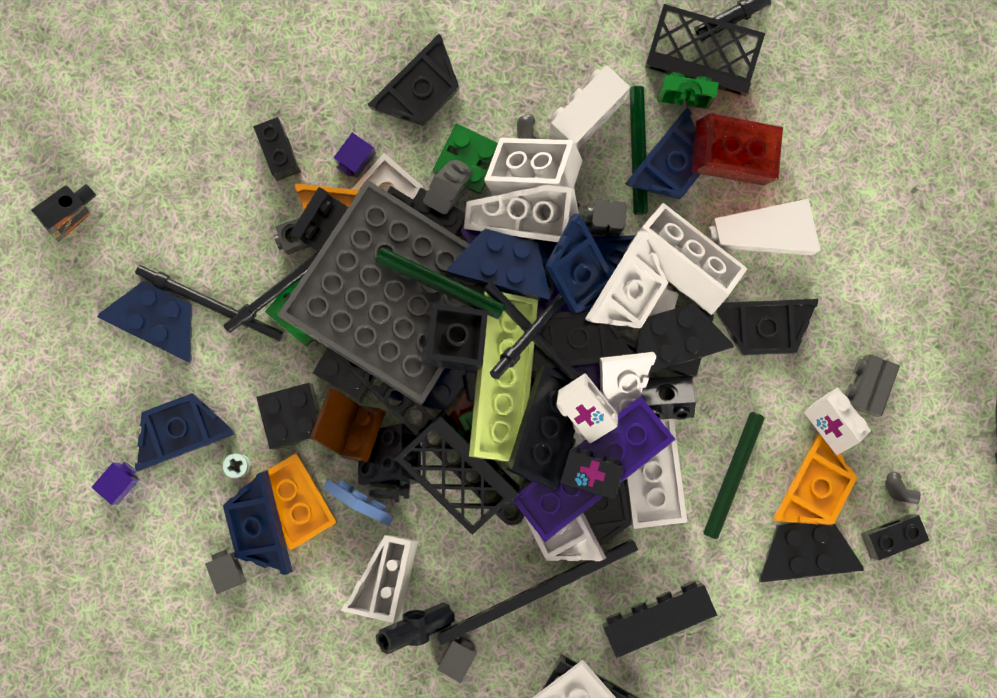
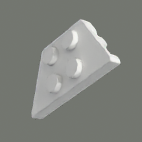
M645 231L637 233L585 319L587 321L641 328L668 284L664 272L660 269L657 254L652 253L647 242L650 239L648 233Z
M584 513L547 542L543 541L525 517L546 561H602L606 559Z

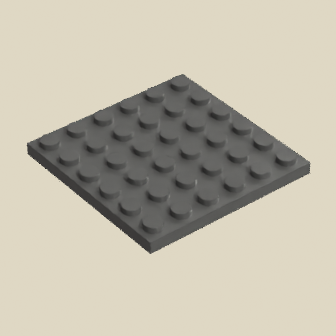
M366 180L278 313V317L422 405L444 370L441 367L421 365L428 308L432 303L465 308L472 307L377 263L376 257L381 248H386L485 295V290L483 289L485 285L446 275L448 267L470 244L371 181Z

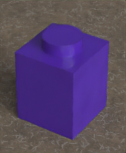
M352 132L333 158L338 164L336 168L347 177L352 174L358 178L376 152L373 146Z
M113 462L91 488L111 505H117L136 485L139 479L134 475L136 470L128 463Z

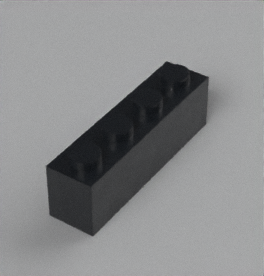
M691 581L682 585V591L672 595L671 591L656 596L657 601L647 605L646 602H641L632 606V612L622 616L621 612L608 616L606 618L607 623L602 624L615 657L619 658L718 616L705 585Z

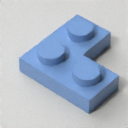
M327 479L323 486L324 490L350 508L389 526L394 518L393 515L385 511L387 508L385 504L374 498L371 502L367 501L369 498L367 495L354 489L352 485L343 480H339L337 484Z

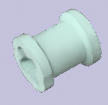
M231 454L223 462V470L231 478L247 476L252 466L250 459L241 454ZM234 460L242 461L243 465L240 466L241 472L233 471Z

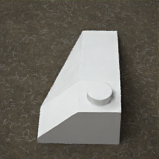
M542 185L468 201L466 203L464 229L483 231L486 228L511 236L558 242L571 216L579 214L575 190L570 187Z

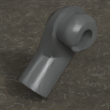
M531 114L519 117L517 121L518 139H537L533 135L535 118Z
M890 472L886 477L885 485L891 497L897 501L919 504L921 498L920 491L906 489L901 480L902 476L898 472Z

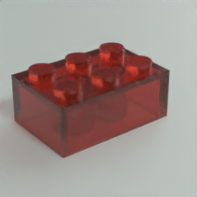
M713 113L705 115L696 121L692 173L763 186L778 180L783 127Z

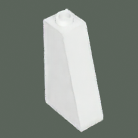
M809 199L715 218L711 222L712 226L708 227L710 240L722 249L814 255L821 251Z

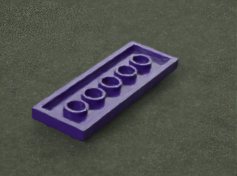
M640 396L618 413V425L615 429L592 443H589L587 439L584 440L572 451L577 452V448L594 452L592 458L603 461L604 456L620 460L619 466L625 468L621 480L622 483L676 439ZM532 481L519 492V495L513 502L543 541L547 542L603 498V496L570 487L560 482L557 490H551Z

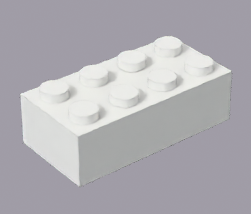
M664 203L640 229V231L648 233L650 239L647 242L652 253L657 254L660 269L664 272L666 279L711 315L729 296L747 270L745 266Z

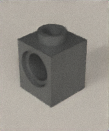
M299 218L275 226L278 233L274 235L276 245L279 250L283 249L287 255L310 247L300 240L294 243L288 241V235Z
M223 550L211 555L213 561L205 563L216 594L247 582L234 552L228 554L227 550Z
M460 637L459 640H452L437 670L461 683L477 655V650L473 648L475 644L464 637Z

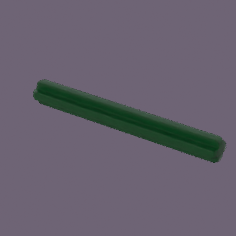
M632 86L630 88L632 174L646 158L643 86ZM633 188V212L635 215H645L648 213V191Z
M381 248L377 254V263L474 309L486 310L488 315L495 319H499L503 314L505 306L496 300L386 248Z
M749 413L703 531L704 535L710 538L718 539L765 420V417L759 413Z

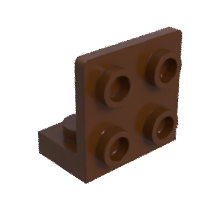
M329 389L313 428L311 439L344 459L368 462L386 412L380 408L360 406L335 389Z

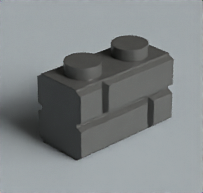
M450 160L434 176L429 190L423 199L424 204L442 214H447L463 196L466 185L473 175L472 170L462 161Z
M597 199L593 206H588L585 224L589 227L591 235H621L625 227L626 202L613 201L610 203L609 200Z
M870 354L864 356L863 359L860 358L854 368V373L857 374L854 384L850 383L845 393L854 409L874 417L882 416L900 366Z

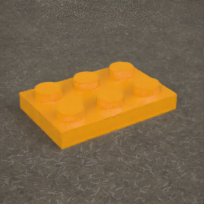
M298 453L268 469L285 542L290 551L338 523Z

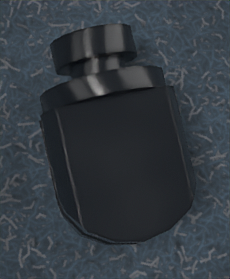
M387 480L370 484L372 487L392 488L395 491L369 490V497L395 499V502H400L401 496H403V499L410 498L411 484L405 483L402 485L401 480Z

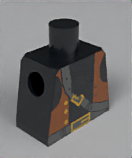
M87 184L83 185L75 193L66 185L39 203L31 211L59 243L90 215L85 205L97 195Z

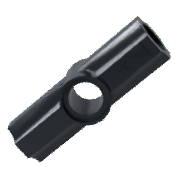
M444 602L424 611H408L402 615L403 620L380 629L379 633L376 634V643L379 645L381 652L385 654H390L408 645L420 646L426 644L429 641L430 635L450 627L451 623L455 622L454 612L449 604Z

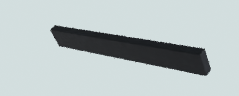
M628 540L603 552L606 559L602 561L587 560L440 631L437 636L440 645L442 646L638 551L635 541Z

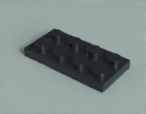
M544 365L538 368L506 470L551 490H557L575 433L571 419L560 413L557 407L558 391L571 383L566 375Z

